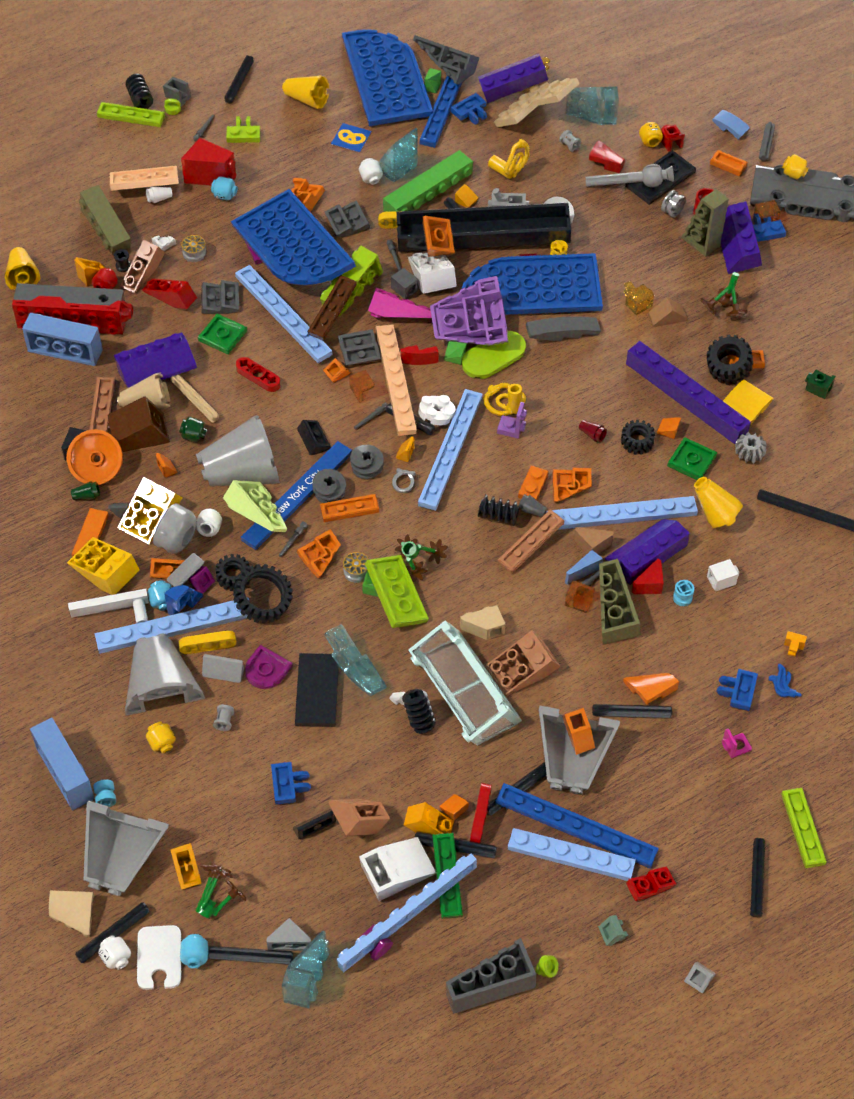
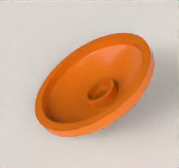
M92 429L80 433L72 440L67 451V465L71 474L84 484L89 481L97 482L98 485L105 484L117 475L122 465L123 454L119 442L115 437L103 430ZM96 456H100L99 462L95 461Z

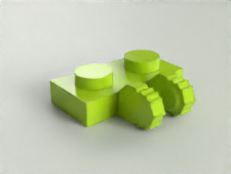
M236 116V126H227V143L260 142V126H251L250 116L246 118L247 126H241V118Z

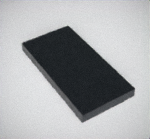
M672 150L653 164L659 165L662 170L673 166L674 182L663 179L662 183L657 187H648L644 182L626 183L625 187L650 205L694 174L696 167Z
M299 653L295 726L336 727L339 654Z

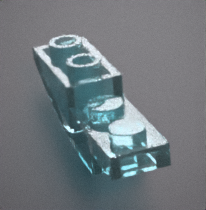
M342 624L328 630L324 634L334 650L331 655L343 672L362 691L369 696H373L387 688L367 654L361 655Z

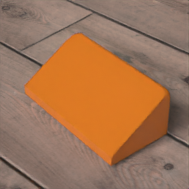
M151 558L150 577L167 579L185 560Z

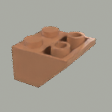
M341 799L328 802L346 836L378 834L390 819L382 803L378 801Z

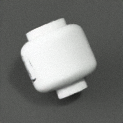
M367 158L361 162L359 172L363 182L370 183L371 185L377 184L383 176L379 162L372 158Z
M214 509L202 510L197 517L196 530L206 537L216 535L222 525V517L219 512Z
M110 936L101 942L98 954L109 969L117 968L119 970L129 963L128 959L131 956V951L121 937Z

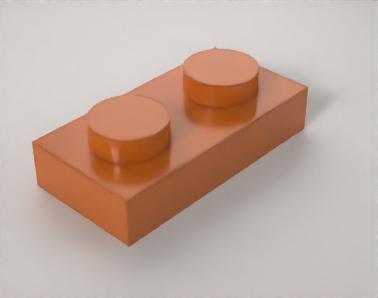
M531 465L518 493V498L522 499L525 494L527 496L531 495L537 500L549 471Z

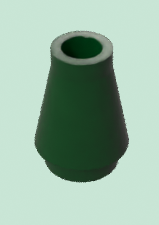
M89 481L71 489L72 499H96V497L100 496L98 483Z

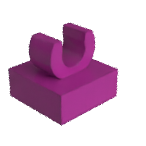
M201 566L189 578V581L198 592L203 594L215 582V579L206 566Z

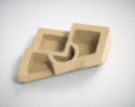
M50 890L49 917L57 922L65 923L70 929H76L83 933L85 937H90L93 892Z

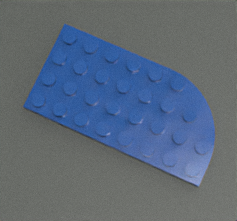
M367 29L342 33V40L369 126L429 117L433 114L415 55L407 43L401 42L397 36L391 33H377V30Z
M290 189L231 221L234 229L271 273L282 281L297 285L318 284L331 281L356 267L352 258Z
M596 253L496 258L489 260L488 264L476 267L462 286V289H466L480 279L497 276L505 315L602 311L603 309Z

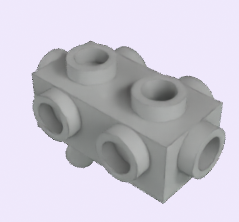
M498 188L493 190L492 199L488 200V207L529 205V201H526L525 193H501Z

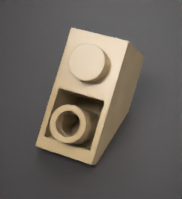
M497 605L485 607L476 612H468L460 616L461 630L488 640L505 634L506 624Z

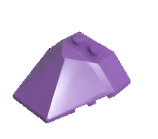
M497 276L480 279L474 285L466 289L463 288L459 293L448 296L430 306L435 340L483 345L508 342V330Z

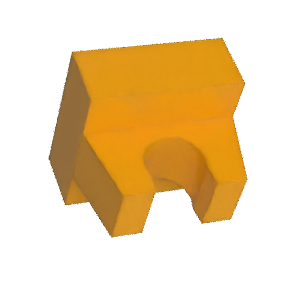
M788 631L784 645L789 646L787 655L795 657L797 649L803 650L807 636Z

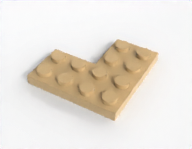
M566 78L562 81L556 80L550 84L546 82L540 86L538 84L534 85L529 89L528 93L519 97L520 100L518 102L512 103L507 111L498 115L499 118L494 123L497 127L517 124L537 106L559 102L580 83L577 78Z

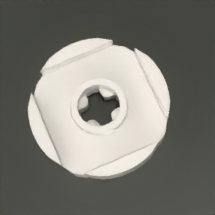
M446 395L422 397L418 412L423 420H430V424L446 425L454 417L456 409L450 398Z

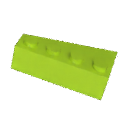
M363 246L355 250L351 256L356 267L342 274V276L355 280L357 285L339 316L354 303L355 296L360 297L364 293V287L367 284L370 286L374 282L373 278L376 275L380 276L383 273L378 255ZM340 276L334 278L328 289L322 292L320 298L322 305Z

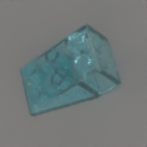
M617 86L574 88L567 94L566 114L598 125H616L619 106Z
M414 128L395 142L380 159L383 175L393 182H396L417 166V128Z
M321 931L287 966L282 983L285 1003L309 1008L311 1001L315 1002L318 993L316 988L317 981L321 982L324 972L322 968L323 961L327 962L330 952L328 948L329 940H326V931Z

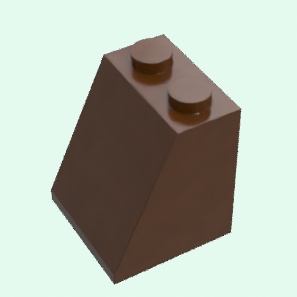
M146 396L107 415L109 420L108 428L111 431V435L119 442L122 452L170 442L164 413Z

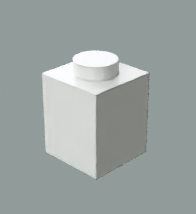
M730 559L709 566L707 578L715 592L736 585L739 576L737 566L733 565Z

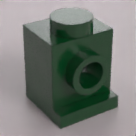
M815 370L813 373L809 372L805 379L807 383L805 390L825 399L833 388L836 376H829L818 370Z

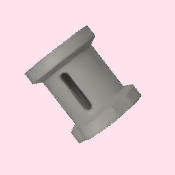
M570 130L564 131L559 138V141L562 144H566L571 152L576 151L581 145V140L574 137Z
M222 704L217 706L218 714L213 726L220 731H229L232 726L230 721L231 716L234 715V708Z

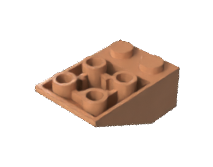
M533 630L485 665L505 697L546 678L560 667L542 638Z

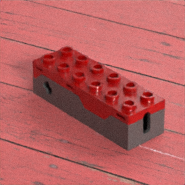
M17 283L12 302L17 328H23L29 314L34 313L98 327L99 333L123 335L126 321L133 317V305L125 302L124 291L119 289Z

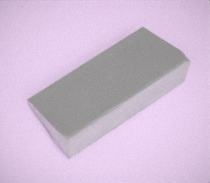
M192 553L167 578V581L173 587L183 585L204 564V561L195 553Z
M204 654L203 677L236 683L241 682L244 673L242 660Z

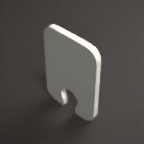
M174 925L143 927L138 932L137 983L141 989H154L152 975L159 970L164 971L167 975L164 981L165 989L175 988L181 983V931L179 927Z

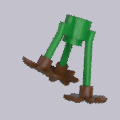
M408 534L405 536V541L397 539L401 546L396 547L395 551H402V558L407 557L406 561L410 566H406L413 582L416 577L419 580H423L421 574L428 571L422 568L423 561L416 565V562L413 560L419 555L420 550L431 554L429 562L435 559L436 563L440 564V557L447 558L443 551L448 546H441V539L436 544L430 541L431 548L421 544L416 545L418 540L413 539L410 541Z
M210 863V865L200 866L209 872L207 876L209 879L195 909L197 913L210 919L212 915L217 916L219 911L237 895L246 901L245 895L232 882L226 881L232 890L215 907L216 902L210 899L218 880L222 877L226 878V876L233 878L231 871L223 869L222 865L217 866L215 863Z

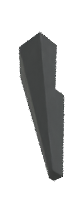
M414 35L413 41L420 45V48L428 54L439 68L446 72L448 77L453 79L455 84H461L475 73L480 57Z

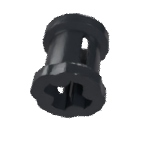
M125 249L115 251L113 256L116 261V270L127 272L131 265L128 260V251Z

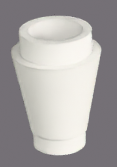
M150 187V189H146L147 200L149 203L152 202L154 204L171 198L172 189L171 187Z

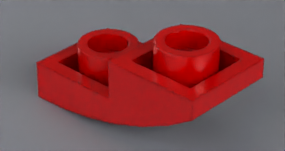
M414 345L400 349V357L403 364L428 365L438 363L439 351L437 346L419 350L418 346Z
M666 866L650 870L647 875L631 878L626 882V885L634 900L639 901L662 893L674 887L676 883Z

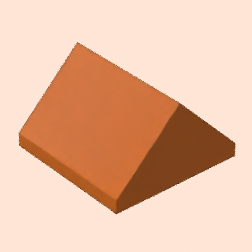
M423 216L428 257L455 253L450 219Z

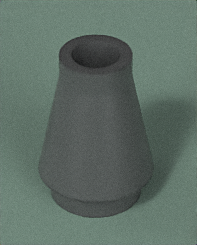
M524 494L518 505L522 512L541 518L547 510L545 506L531 495L527 496Z

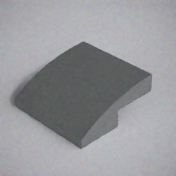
M357 200L342 208L338 204L325 211L337 237L350 236L370 228Z
M221 280L220 284L202 282L201 313L228 314L239 311L238 282Z
M373 329L338 335L345 366L381 360Z

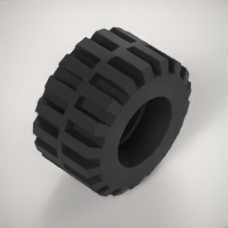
M726 335L727 337L725 338L721 336L718 341L715 339L713 345L708 347L709 351L706 354L708 369L715 380L718 378L719 383L725 381L727 385L730 382L737 384L738 380L741 382L744 376L748 377L750 375L749 371L752 372V350L749 343L745 342V339L742 337L738 339L737 335H734V337ZM728 355L739 357V360L733 364L720 362L722 358Z

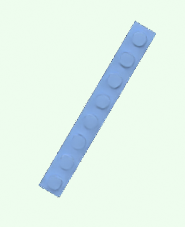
M250 265L235 273L236 278L317 363L332 356V350L324 341L308 335L307 331L310 327Z
M465 389L418 500V506L436 511L482 400V393Z
M694 496L552 510L564 520V524L558 530L697 516L698 513Z
M233 600L94 634L99 654L134 646L136 645V640L142 637L149 638L162 633L167 634V637H172L247 619L248 615L245 614L243 616L240 613L241 609L238 610L236 608L237 603H234Z
M472 854L467 857H461L456 862V866L450 870L446 869L443 871L437 881L428 883L423 888V892L417 896L413 895L410 897L405 906L401 909H395L386 921L377 923L373 927V931L367 936L362 935L359 937L353 947L344 949L338 955L339 958H337L338 967L344 973L373 950L381 939L388 938L477 867V859Z

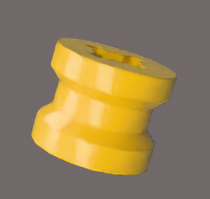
M563 240L553 241L550 255L567 254L568 244Z

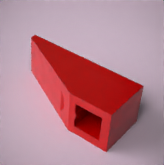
M151 279L142 289L143 292L174 308L188 309L197 299L188 281Z

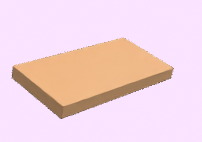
M177 166L110 172L111 191L179 184Z

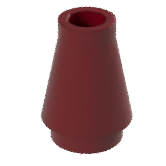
M582 420L579 424V430L583 431L595 442H601L606 437L607 429L604 428V425Z

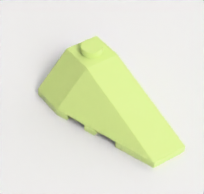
M232 481L223 497L230 509L272 532L287 531L281 515L275 511L277 509L276 505L270 501L272 498L271 494L261 482Z

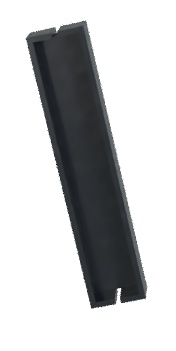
M569 203L396 212L398 252L427 250L423 216L450 219L454 249L552 244L556 240L571 243Z

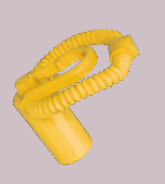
M519 139V142L512 146L507 162L493 155L488 161V167L508 179L516 177L528 161L530 154L528 143ZM525 148V156L523 152H518L515 155L516 149Z
M500 383L488 387V392L484 395L483 401L486 408L492 414L506 416L513 413L517 414L520 403L526 402V396L522 392L521 385ZM501 388H507L508 394L498 395L496 397V404L504 409V411L494 409L489 403V397L497 393ZM508 398V403L505 406L499 400Z

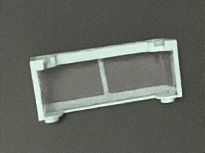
M446 620L409 649L412 655L410 657L412 662L417 667L420 665L424 668L462 724L464 732L461 734L468 743L473 742L479 745L522 721L461 632Z

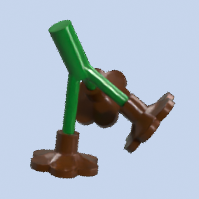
M732 273L728 286L719 289L718 295L715 298L713 297L710 301L701 298L700 301L713 315H716L714 306L718 302H721L723 307L732 306L733 310L728 312L726 317L739 316L748 312L747 310L740 309L739 303H737L738 293L735 292V286L739 278L738 273Z

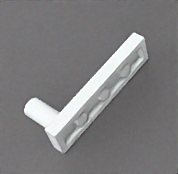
M146 589L72 602L68 603L71 618L133 606L137 624L148 621L145 604H148L149 601Z

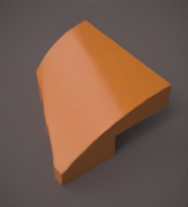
M294 178L292 192L311 212L325 189L322 185L309 184L307 179Z
M591 468L553 469V501L559 502L591 488Z
M330 529L315 537L314 541L299 548L297 554L317 578H320L341 544Z
M669 673L623 678V682L633 694L637 693L646 705L659 697L663 699L678 690L679 681Z

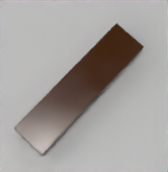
M342 275L339 277L308 329V335L323 341L325 340L357 285L355 280Z

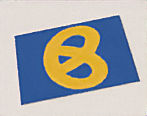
M342 123L331 144L360 152L372 131Z

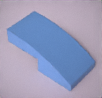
M725 110L720 111L712 119L723 132L727 129L737 139L743 136L750 128L737 116Z

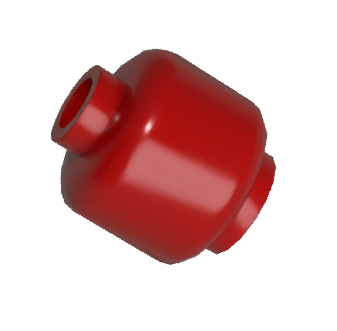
M107 268L98 270L92 278L94 288L114 289L118 283L116 273L112 269Z

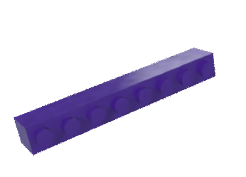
M639 341L628 350L626 365L733 444L736 443L741 434L746 436L749 432L751 421L644 343Z

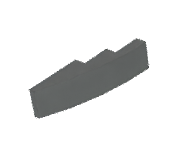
M557 317L531 321L525 324L529 338L562 341L563 337L580 339L582 334L598 336L601 332L598 320L594 317Z

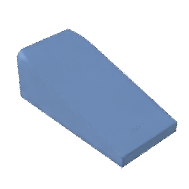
M593 550L590 551L566 572L565 584H571L598 571L599 563L603 562V558Z

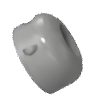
M177 503L171 505L165 511L155 529L153 536L154 546L165 549L170 554H176L185 549L196 530L197 519L195 514Z

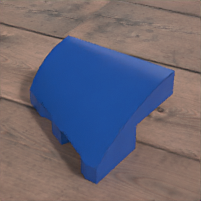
M186 585L175 586L164 593L169 615L178 614L186 605L193 608L204 597V594Z

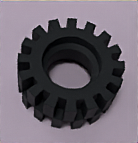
M633 420L630 421V424L627 422L622 429L621 445H623V448L625 450L628 448L629 453L634 451V455H637V452L642 455L643 451L648 453L649 449H652L655 439L654 428L651 427L650 423L646 425L644 420H642V423H639V420H636V423ZM639 434L644 436L645 439L635 440L631 436Z
M230 554V558L226 555L224 560L221 558L219 563L216 564L217 582L225 590L229 587L230 591H233L239 576L245 569L247 570L250 567L248 560L246 561L245 557L241 558L238 554L236 557H234V554ZM230 569L241 571L237 576L226 575V572Z

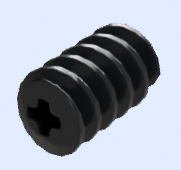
M138 73L129 76L125 86L134 107L148 109L153 104V98L144 76Z
M486 494L481 500L478 517L483 513V518L486 519L490 514L491 520H495L497 516L498 522H502L505 518L506 524H509L512 519V524L515 526L519 507L517 506V501L511 506L509 499L505 504H503L502 498L495 502V496L489 501Z
M421 689L407 691L402 696V701L406 708L410 726L419 734L431 731L435 727L436 722L428 694Z

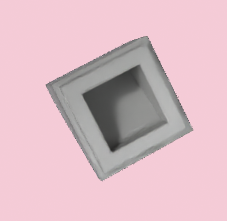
M695 962L684 982L703 993L716 973L699 962Z

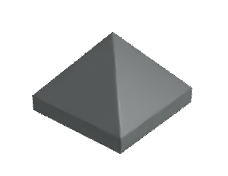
M111 503L108 509L121 518L127 510L129 503Z

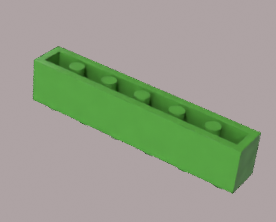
M460 150L384 197L383 210L385 212L418 209L451 186L456 185L465 177L470 176L473 173V161Z

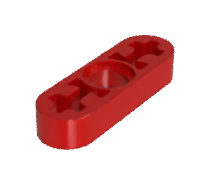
M241 357L236 361V370L243 377L268 392H276L280 389L281 385L278 375L248 357ZM256 372L263 373L260 377H255L253 374Z
M481 783L470 836L471 842L481 843L492 790L491 784Z

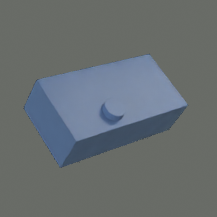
M30 313L22 328L28 352L96 366L103 351L99 329L95 326Z
M53 718L30 728L35 747L71 810L73 811L88 801L94 800L90 781L86 776L85 770L81 763L79 764Z

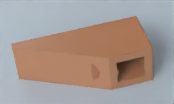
M143 240L120 287L136 293L158 268L165 252L160 247Z

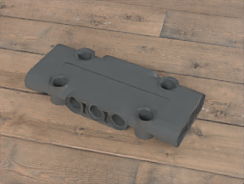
M756 165L750 199L751 205L765 207L766 204L769 210L773 212H779L785 207V211L788 214L824 220L832 219L834 215L840 222H847L851 217L854 220L853 176L845 175L840 178L833 172L808 169L805 177L801 176L798 180H795L784 174L783 165L775 167Z

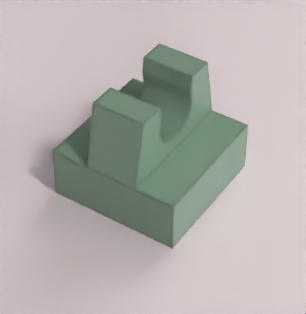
M617 915L609 916L598 926L606 946L614 945L628 936L627 931L623 932L621 927L623 922L618 920Z

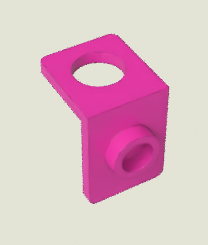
M725 729L722 745L731 758L751 751L752 747L743 733L733 736L729 729ZM736 740L742 741L744 743L743 749H736Z

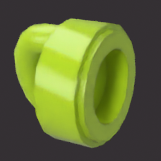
M172 98L165 100L164 107L167 114L176 115L180 113L181 103L178 100Z
M552 955L542 956L535 968L536 974L543 977H554L558 971V961Z

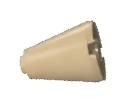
M160 372L155 373L120 392V396L117 397L119 406L124 407L146 396L159 409L169 408L170 405L167 404V402H170L169 391L166 382H162L160 379L163 375Z

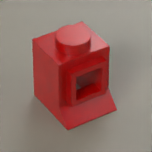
M676 124L671 126L665 125L660 129L663 134L661 142L668 152L671 151L673 141L676 142L679 148H683L685 134L680 132Z

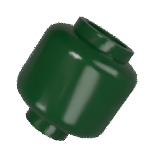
M188 417L183 419L179 433H181L183 439L198 443L200 438H205L207 429L204 428V421Z

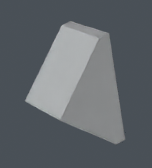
M288 918L267 938L268 950L311 951V940L305 932Z

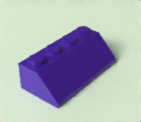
M539 53L478 76L487 103L548 81Z
M746 201L727 207L721 248L728 274L762 266L761 255Z
M182 332L114 355L118 373L127 388L155 373L160 372L163 375L160 379L163 380L197 368L188 341Z
M662 519L605 557V560L618 559L625 581L631 585L658 558L662 564L687 547L690 533L678 521Z

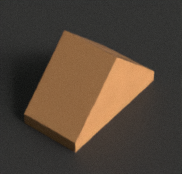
M668 297L648 313L653 327L688 320L683 306Z
M576 527L574 541L586 554L592 550L599 554L612 545L614 531Z

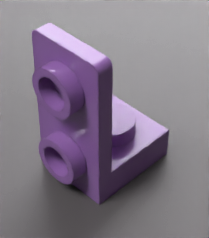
M524 402L520 403L516 418L502 415L497 434L519 438L520 432H524L526 426L527 410L524 409Z

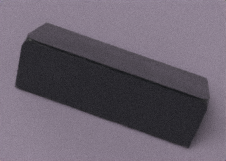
M318 420L301 421L297 430L310 455H315L331 448Z
M329 809L294 826L293 830L298 839L301 840L335 823L336 817L332 809Z

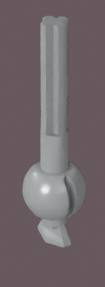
M649 164L641 172L586 177V186L644 182L648 187H657L662 183L663 179L674 182L673 166L662 170L657 164Z

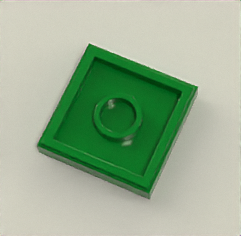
M216 314L198 336V341L225 354H229L247 332V327L220 314Z
M684 437L668 461L667 467L698 480L704 477L715 460L717 452Z

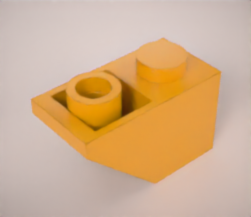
M424 802L408 807L404 826L415 833L445 834L452 832L454 821Z

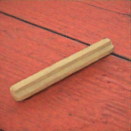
M180 374L170 377L171 382L212 423L219 420V414Z

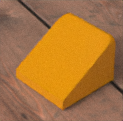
M466 184L455 193V202L465 208H470L478 200L477 195Z
M411 436L401 444L396 459L405 462L410 460L415 449L414 437Z

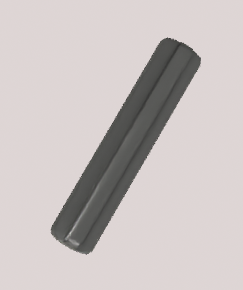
M768 122L765 125L759 159L763 162L768 160L775 130V124H772V122Z

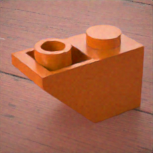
M584 708L564 714L562 718L575 754L594 749L593 735Z

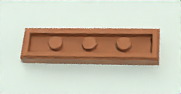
M97 377L89 430L98 429L109 433L107 415L112 412L116 384L115 377Z
M550 509L498 559V563L513 574L564 524V520Z

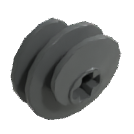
M360 445L351 452L350 464L356 477L371 479L379 475L383 470V454L375 446Z
M333 469L318 471L314 475L312 484L315 497L321 503L341 500L346 491V480L343 475Z

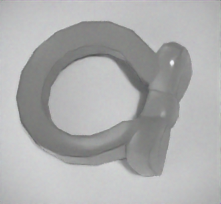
M397 468V474L392 479L393 488L399 493L410 492L414 487L415 471ZM402 475H408L411 481L408 488L401 489L396 485L397 479Z

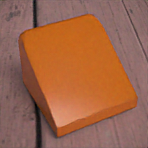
M337 358L323 370L333 383L350 374V371Z
M663 418L657 434L674 439L679 429L681 418Z
M160 453L156 454L157 466L165 478L177 473L169 458Z
M453 794L439 808L450 819L455 821L468 810L469 803L458 795Z

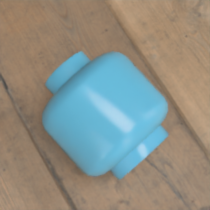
M218 177L216 180H213L211 192L215 198L229 201L237 194L238 188L235 186L233 179Z
M164 580L152 583L147 591L151 606L159 608L160 611L167 610L164 593L172 588L171 584L166 583Z
M199 934L188 935L180 944L181 962L193 969L205 964L208 960V941Z

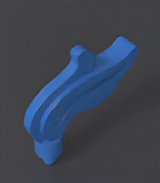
M778 664V676L771 675L768 679L773 682L777 695L781 697H801V693L790 689L788 686L791 681V673L788 671L786 675L784 666Z

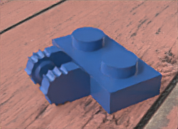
M475 93L453 105L451 113L460 121L469 117L470 121L476 125L479 122V118L482 120L487 118V113L483 110L486 107V101Z
M764 212L763 219L765 223H761L758 213L753 215L755 224L753 228L757 242L786 236L781 220L771 222L770 214Z
M738 669L736 678L721 676L719 678L720 684L728 687L719 686L716 692L724 697H732L731 707L749 711L758 673Z
M291 762L271 764L275 805L296 802L295 792L310 791L311 784L307 782L294 784V780H307L310 777L307 771L292 772Z

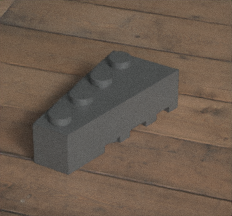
M522 939L516 940L512 946L499 950L495 956L482 960L478 966L473 969L469 968L446 982V996L453 1014L536 988V973Z

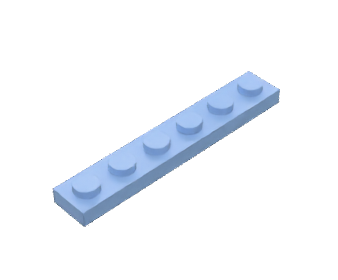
M513 828L508 844V850L625 881L631 879L636 860Z

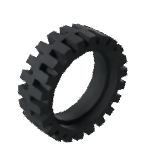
M257 564L255 567L250 566L247 570L245 569L236 581L233 591L234 603H237L236 608L238 610L241 609L240 613L243 616L247 614V619L251 620V618H254L256 623L260 620L262 623H267V621L271 623L275 619L278 620L287 611L293 597V589L290 588L291 582L287 581L288 577L286 575L282 576L280 569L275 571L276 567L274 566L268 568L267 564H263L262 567L260 564ZM255 578H263L274 583L281 594L279 605L268 610L252 605L244 592L247 582Z

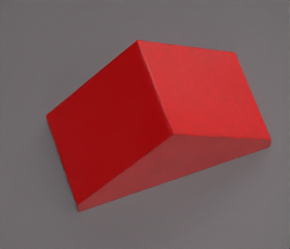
M659 558L633 582L632 593L634 595L662 594L664 581L662 564Z

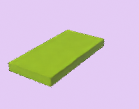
M396 555L366 560L365 566L391 627L397 628L426 623L429 618L402 556Z

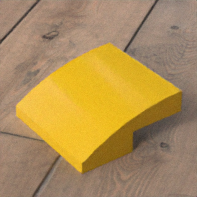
M743 379L727 395L723 402L751 421L750 425H752L759 414L766 410L773 401V398Z

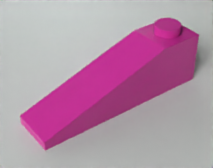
M379 288L375 289L368 309L371 312L370 315L381 318V316L432 318L430 308L423 305L417 306L408 299L400 300L398 295Z

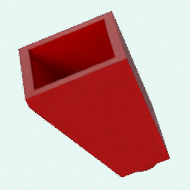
M199 138L181 158L184 183L212 186L213 180H216L218 177L236 179L234 152L203 138Z

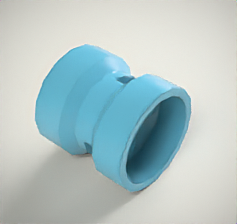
M688 580L677 582L673 595L674 602L683 607L691 604L694 585Z
M100 780L94 783V793L97 794L95 802L108 807L115 805L117 801L116 795L113 793L115 790L114 782L112 780Z

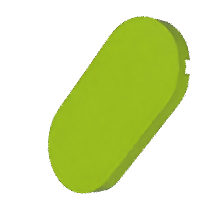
M508 331V342L495 345L478 344L463 355V371L472 378L480 377V379H486L523 357L526 349L525 339L517 332Z

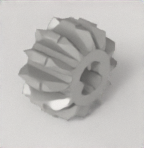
M748 432L746 436L741 434L735 443V454L739 455V460L745 459V463L751 461L754 464L756 460L761 461L762 457L766 454V441H763L762 436L757 437L756 433L751 435Z

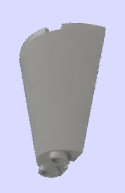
M258 415L253 416L196 454L198 464H203L204 470H201L204 481L208 480L210 486H230L233 480L261 482V484L280 483L271 447L262 422L258 419Z
M162 633L157 636L142 637L136 640L125 705L126 716L146 712L144 701L182 693L184 694L185 703L205 699L203 691L172 640L167 637V634Z
M539 706L547 782L550 784V789L561 791L562 788L570 789V792L573 794H582L583 790L589 789L620 725V721L602 717L598 721L588 720L595 748L576 755L562 718L563 715L559 714L560 709Z
M88 801L84 857V881L89 882L88 887L95 890H100L103 887L109 889L108 893L120 896L121 892L124 893L167 831L169 824L150 818L144 820L113 811L108 806Z

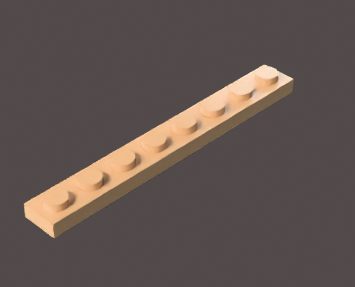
M394 325L376 326V335L398 436L414 435L417 429Z

